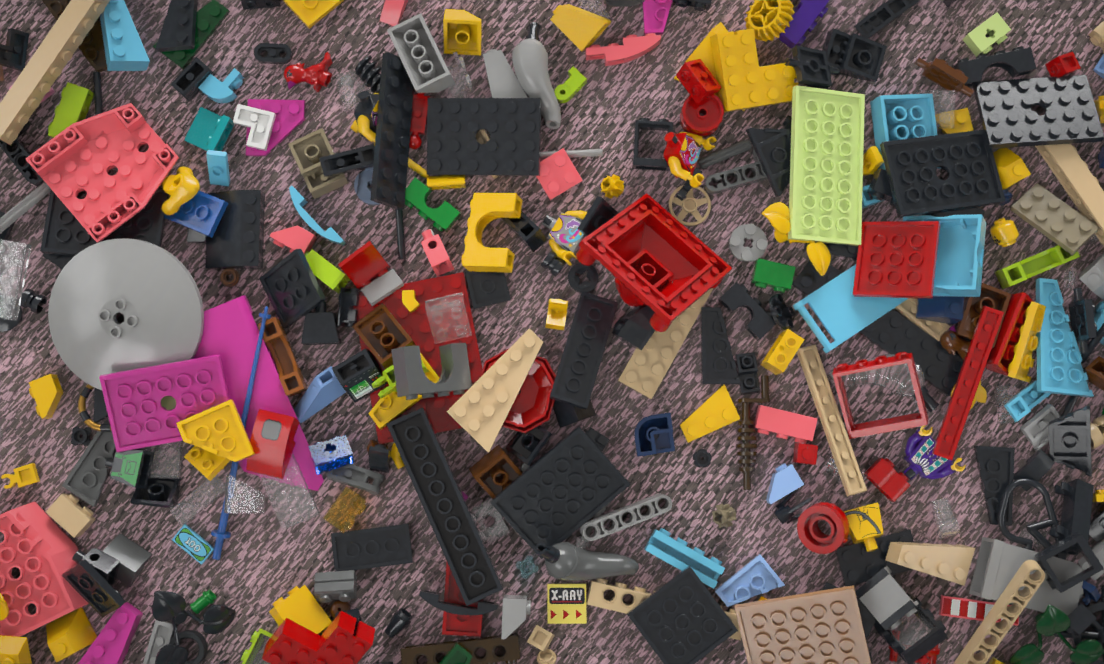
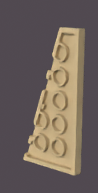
M530 328L447 411L488 453L543 344V341Z

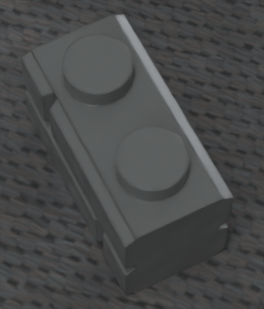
M355 570L315 573L314 595L317 601L321 603H330L331 600L348 602L357 597V576Z

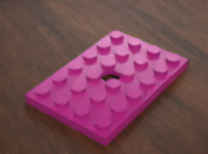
M220 354L100 375L99 377L116 452L183 441L176 423L229 400ZM165 396H172L176 400V407L172 410H167L165 407H162L161 399Z

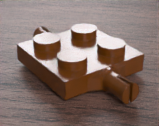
M918 57L914 64L924 69L923 76L953 94L962 92L969 98L973 94L974 90L965 85L968 77L965 76L964 72L950 67L945 60L935 58L932 62L928 63Z

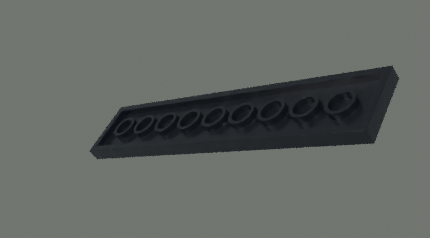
M809 260L792 285L808 296L842 273L832 265H829L825 275L821 276ZM894 309L858 332L892 357L899 352L912 353L917 375L945 395L951 396L952 388L958 380L964 361L957 354L955 356L952 353L949 354L939 341Z

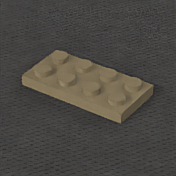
M1038 183L1011 206L1012 212L1072 256L1099 230V226Z

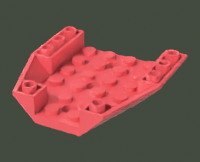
M132 103L71 124L26 158L27 162L97 243L145 208L179 159L167 143L165 144L148 125ZM142 145L149 146L146 152H139V148ZM117 168L118 172L116 175L110 176L108 175L109 170ZM81 191L87 192L84 199L77 198Z
M35 501L1 514L0 532L4 534V540L0 543V593L8 604L9 614L4 620L0 621V635L21 637L76 609L88 605L89 603L62 576L69 568L77 564L72 558L79 549ZM15 567L20 570V576L17 579L12 576V570ZM31 603L37 608L35 614H30L28 611V606Z

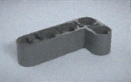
M753 149L752 151L754 163L710 175L704 183L705 191L708 194L714 195L766 180L767 176L755 150ZM745 171H752L754 178L746 177ZM727 176L735 177L736 183H729ZM711 181H713L714 184L719 183L715 188L713 186H709Z

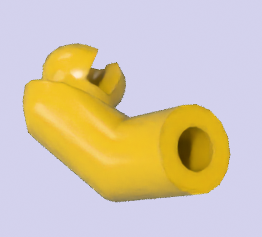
M394 442L390 456L397 469H400L405 465Z

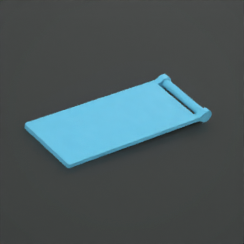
M855 264L794 304L793 308L795 311H799L824 347L823 351L828 353L908 298L855 297L853 295ZM805 304H809L834 342L830 343L805 308Z

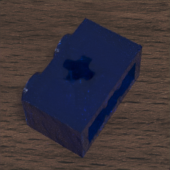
M346 434L334 436L330 440L319 441L308 446L317 475L354 463L353 452Z

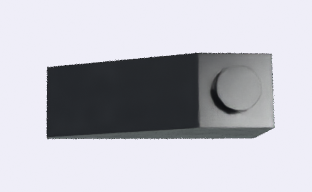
M374 144L319 158L324 177L373 167Z
M522 211L520 218H501L532 252H535L547 241L541 229Z

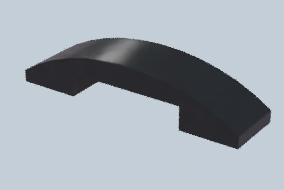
M421 589L419 596L432 606L458 615H480L492 612L498 608V603L479 600L478 607L439 601L441 594L439 592Z

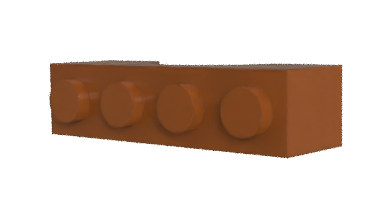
M277 317L266 320L263 340L274 358L279 372V379L286 396L292 397L308 389L280 320Z

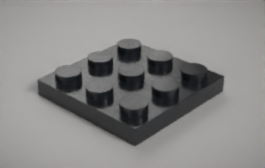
M302 249L294 250L259 278L283 328H289L326 300Z

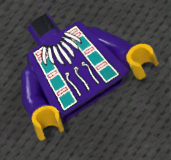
M921 426L920 430H917L908 438L904 459L910 466L903 471V474L909 480H912L917 474L926 479H939L965 469L966 465L963 467L957 465L962 458H957L954 464H951L953 460L932 454L935 441L929 435H931L933 427L925 430L923 429L925 426Z

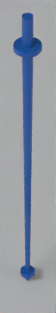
M267 306L264 308V313H259V317L263 318L241 417L244 428H246L266 318H271V315L267 314ZM232 461L218 530L211 531V535L216 537L212 559L220 560L224 538L231 537V533L226 531L239 461Z

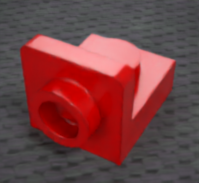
M1073 52L1060 55L1045 64L1050 76L1057 78L1081 69Z

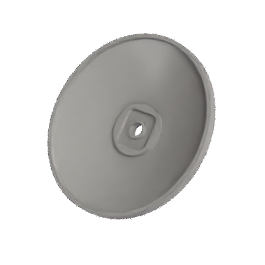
M111 239L87 247L65 265L56 279L51 292L48 319L53 343L64 363L81 380L102 390L99 379L100 375L193 359L203 334L204 309L196 282L186 267L170 252L143 240ZM119 312L124 315L123 323H118L116 320V315Z

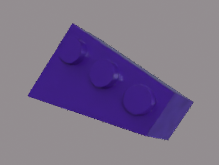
M801 0L794 10L793 20L789 22L790 27H786L785 33H780L778 39L791 49L796 45L801 46L806 39L805 33L807 31L811 33L818 24L815 22L819 16L822 18L828 11L826 6L830 0Z

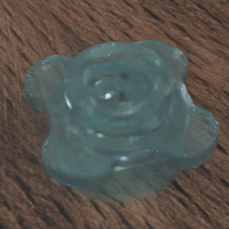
M530 555L516 563V568L520 570L521 577L527 579L529 575L537 573L539 570L538 566L533 562V557Z

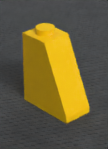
M570 4L559 5L553 11L554 15L550 19L580 51H585L586 48H589L611 23L605 17Z

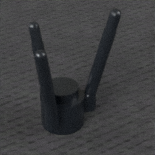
M798 488L776 506L777 510L774 513L782 525L784 523L789 524L797 520L801 515L793 516V512L813 501V497L808 498L793 508H790L789 505L785 506L799 490Z

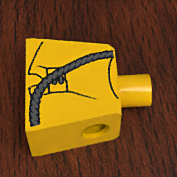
M878 502L844 511L849 521V535L853 543L864 542L867 552L877 550L878 546L875 539L883 535Z

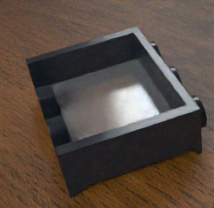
M907 593L913 602L917 600L919 603L915 607L917 609L915 613L910 617L904 615L900 619L902 623L895 629L889 627L885 630L877 619L873 626L877 633L906 664H913L943 640H948V637L945 633L947 629L940 620L936 621L928 608L924 610L922 603L917 597L913 599Z

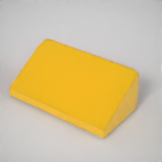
M465 175L428 176L427 187L430 190L465 188Z

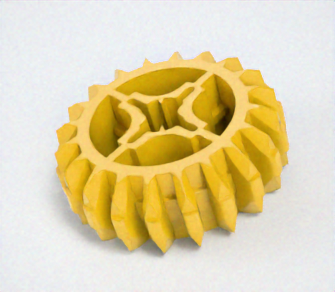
M754 0L755 3L749 6L750 11L746 12L748 16L744 19L746 21V28H753L755 39L767 42L768 40L773 41L774 37L779 38L780 33H785V28L790 27L789 22L793 20L792 15L795 12L793 11L794 6L790 0Z

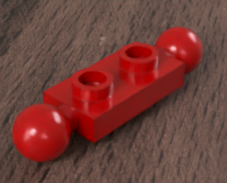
M425 93L413 94L409 148L414 150L418 149L422 144L419 134L425 135L428 98L430 96H424Z

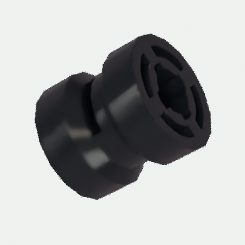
M551 251L543 260L541 266L544 269L549 268L551 274L556 277L567 263L565 260L557 258L556 253Z
M29 288L22 293L19 299L20 306L28 307L36 314L43 310L39 303L46 304L47 297L41 294L37 295L35 291Z

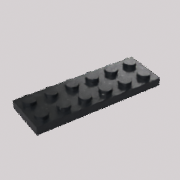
M584 291L581 292L549 396L550 399L587 410L618 302Z

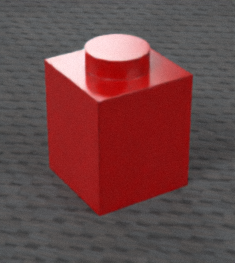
M795 443L793 462L816 465L818 446Z

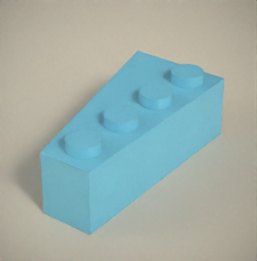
M110 0L104 12L100 15L107 71L147 70L150 60L125 1Z

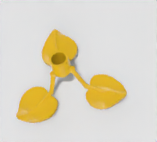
M781 202L768 206L762 212V215L774 227L775 239L779 243L788 240L789 243H810L807 245L808 257L821 276L825 275L831 261V255L827 246L820 241L815 243L813 240L788 239V232L791 229L789 208Z

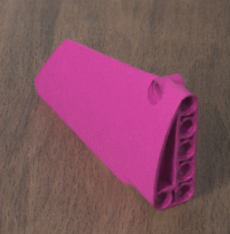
M246 295L204 311L203 334L199 348L193 358L220 354L229 400L234 401L240 419L243 413L259 337V329L253 318V311ZM263 339L245 428L249 441L259 409L292 416L297 419L291 402L280 382L277 366ZM300 423L294 437L296 444L283 479L247 471V458L239 461V465L244 472L315 491L319 490L324 481Z

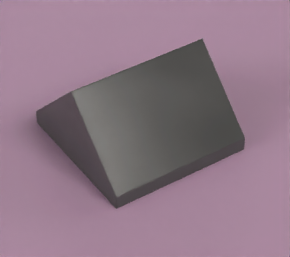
M121 533L102 551L120 561L116 579L129 587L133 585L152 556V553Z

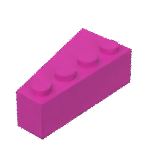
M129 602L124 603L115 611L78 664H122L143 613Z

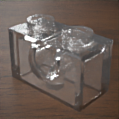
M492 498L471 509L475 523H479L482 529L479 531L484 542L488 540L489 544L510 533L503 516L490 503ZM486 516L494 518L495 523L493 526L488 527L484 524Z

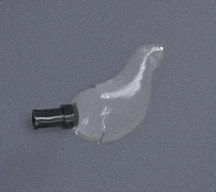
M885 354L880 356L893 357L895 356V354ZM877 357L871 358V359H869V360H867V361L875 360V358H877ZM907 363L842 376L845 386L878 385L887 388L893 393L905 397H913L916 400ZM915 363L925 407L929 412H932L939 406V403L929 395L928 390L924 387V373L922 368ZM833 368L827 375L834 381L832 375Z

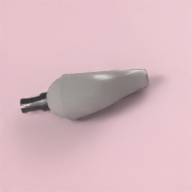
M532 22L528 25V34L525 39L517 44L512 51L513 66L516 77L528 97L541 98V115L546 126L550 129H558L561 124V110L549 78L548 53L540 42V25Z

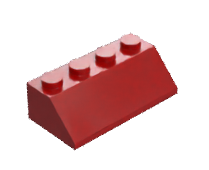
M1027 293L1011 294L995 347L991 349L985 366L992 372L1006 376L1009 374L1008 366L1013 361L1015 355L1014 347L1019 342L1021 336L1020 329L1026 320V310L1030 306L1031 301L1034 302Z

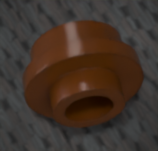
M227 268L222 271L220 280L223 285L234 287L238 284L240 275L237 270ZM230 274L233 275L232 281L227 280V276Z

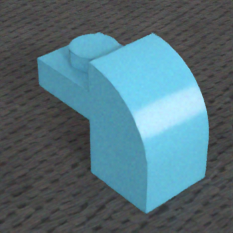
M235 68L223 82L210 73L198 88L211 100L217 103H228L238 97L233 90L238 89L242 85L244 77Z

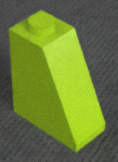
M313 249L310 252L307 251L304 255L313 274L340 294L341 287L344 288L350 281V278Z

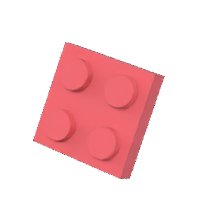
M564 148L540 162V176H536L550 200L583 181Z

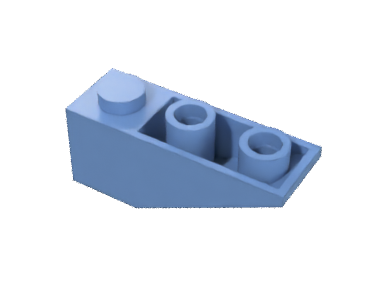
M332 366L313 379L296 405L294 412L300 423L346 393L335 376Z

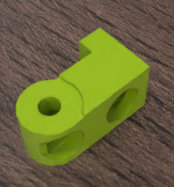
M574 66L568 71L569 78L564 84L558 85L555 88L554 93L559 103H567L587 83V78Z

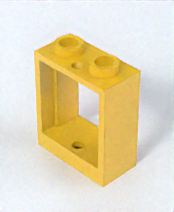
M789 329L781 332L760 365L775 375L783 373L805 339Z

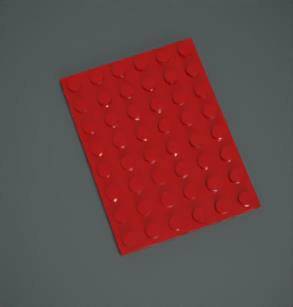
M464 272L405 283L403 287L373 306L364 294L359 292L358 306H353L355 310H358L357 322L383 303L411 337L416 346L420 347V353L439 378L442 373L439 346L452 343H466L472 386L481 377L483 369ZM403 290L415 291V299L420 306L412 313L402 303ZM359 336L361 351L364 349L370 350ZM373 354L375 360L377 361L379 367L381 368V370H382V372H383V371L385 370V368L382 366V364L378 361V359H377V358L375 357V355ZM389 384L370 394L372 408L380 400L379 392L388 387ZM449 392V396L438 397L437 393L434 394V397L422 398L396 419L420 408H425L435 433L460 429L462 427L447 411L464 394L453 395V392ZM375 423L379 444L394 442L388 426L381 430Z

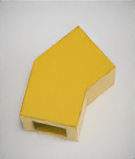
M402 291V303L412 313L420 306L415 299V291Z

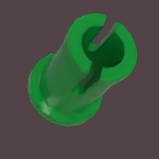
M211 590L204 591L201 597L190 604L191 609L196 614H199L209 604L215 603L216 595Z

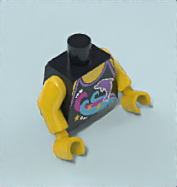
M362 91L358 95L360 102L354 110V115L361 137L375 143L379 93L370 94L368 91Z

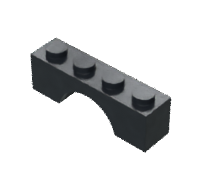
M1023 46L1016 47L1010 52L1001 50L995 52L992 56L982 54L973 60L964 58L958 60V63L953 67L963 71L965 76L968 77L965 83L967 87L982 81L983 72L989 67H1000L1006 70L1012 78L1031 74L1036 70L1031 47L1024 48Z

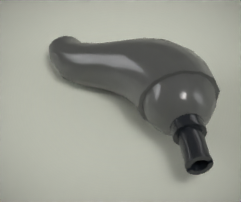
M540 542L535 547L536 550H539L535 551L536 554L544 557L549 575L555 579L567 581L592 580L612 576L634 575L639 569V564L630 557L614 553L591 551L577 547L569 542L557 543L550 547Z

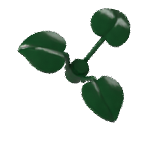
M1048 605L1045 612L1035 617L1038 645L1029 643L1020 647L1012 655L1009 663L1039 664L1045 656L1044 652L1040 650L1042 648V634L1049 637L1056 633L1073 652L1070 655V660L1076 664H1089L1096 661L1103 655L1104 649L1101 643L1095 640H1085L1080 642L1076 648L1072 647L1060 633L1070 626L1069 617L1062 610Z

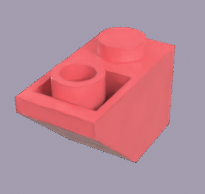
M298 225L270 234V237L274 239L273 243L281 248L287 246L291 249L290 253L296 249H302L305 254L307 251H310L317 239L314 234Z

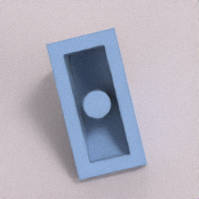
M783 463L775 468L777 472L772 474L766 498L768 504L776 502L804 485L792 464L786 465V463Z

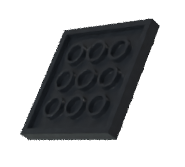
M690 566L627 613L663 664H695L738 631Z

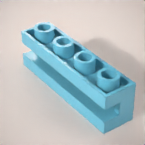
M660 528L659 531L657 529L653 531L644 548L645 551L681 571L690 566L704 584L713 589L715 588L720 574L722 575L725 569L721 566L722 561L713 556L711 559H708L704 556L705 552L697 547L693 550L687 547L688 542L679 537L677 540L669 537L671 533L663 528Z

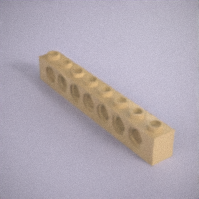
M599 578L591 580L586 603L587 605L627 614L649 597L651 593L645 592L646 589L635 586L634 589L626 588L627 584L615 582V585L608 584L607 579ZM607 589L614 591L612 599H605L603 597ZM625 594L633 596V601L630 604H625L622 601ZM730 608L729 612H724L738 631L729 638L741 641L735 609Z

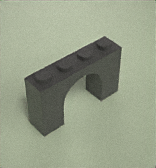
M452 343L439 346L442 373L437 383L430 381L423 371L419 346H404L392 349L397 396H406V400L418 399V395H422V398H431L437 393L438 397L449 396V392H453V395L465 394V390H469L472 387L466 343Z

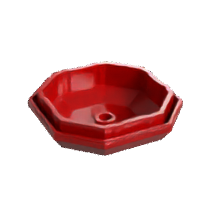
M507 350L485 361L481 376ZM536 356L520 389L521 393L517 395L502 427L527 433L549 420L555 401L550 399L549 396L556 375L547 359Z

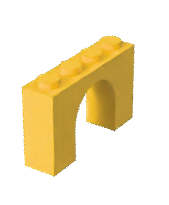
M517 193L473 194V199L470 202L471 213L467 220L468 232L464 239L465 251L461 258L462 266L468 271L512 273L515 254L508 248L484 247L482 234L487 224L497 218H520L523 200Z

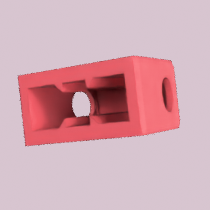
M432 229L424 231L422 233L424 240L421 244L436 276L439 277L454 270L439 235H434Z

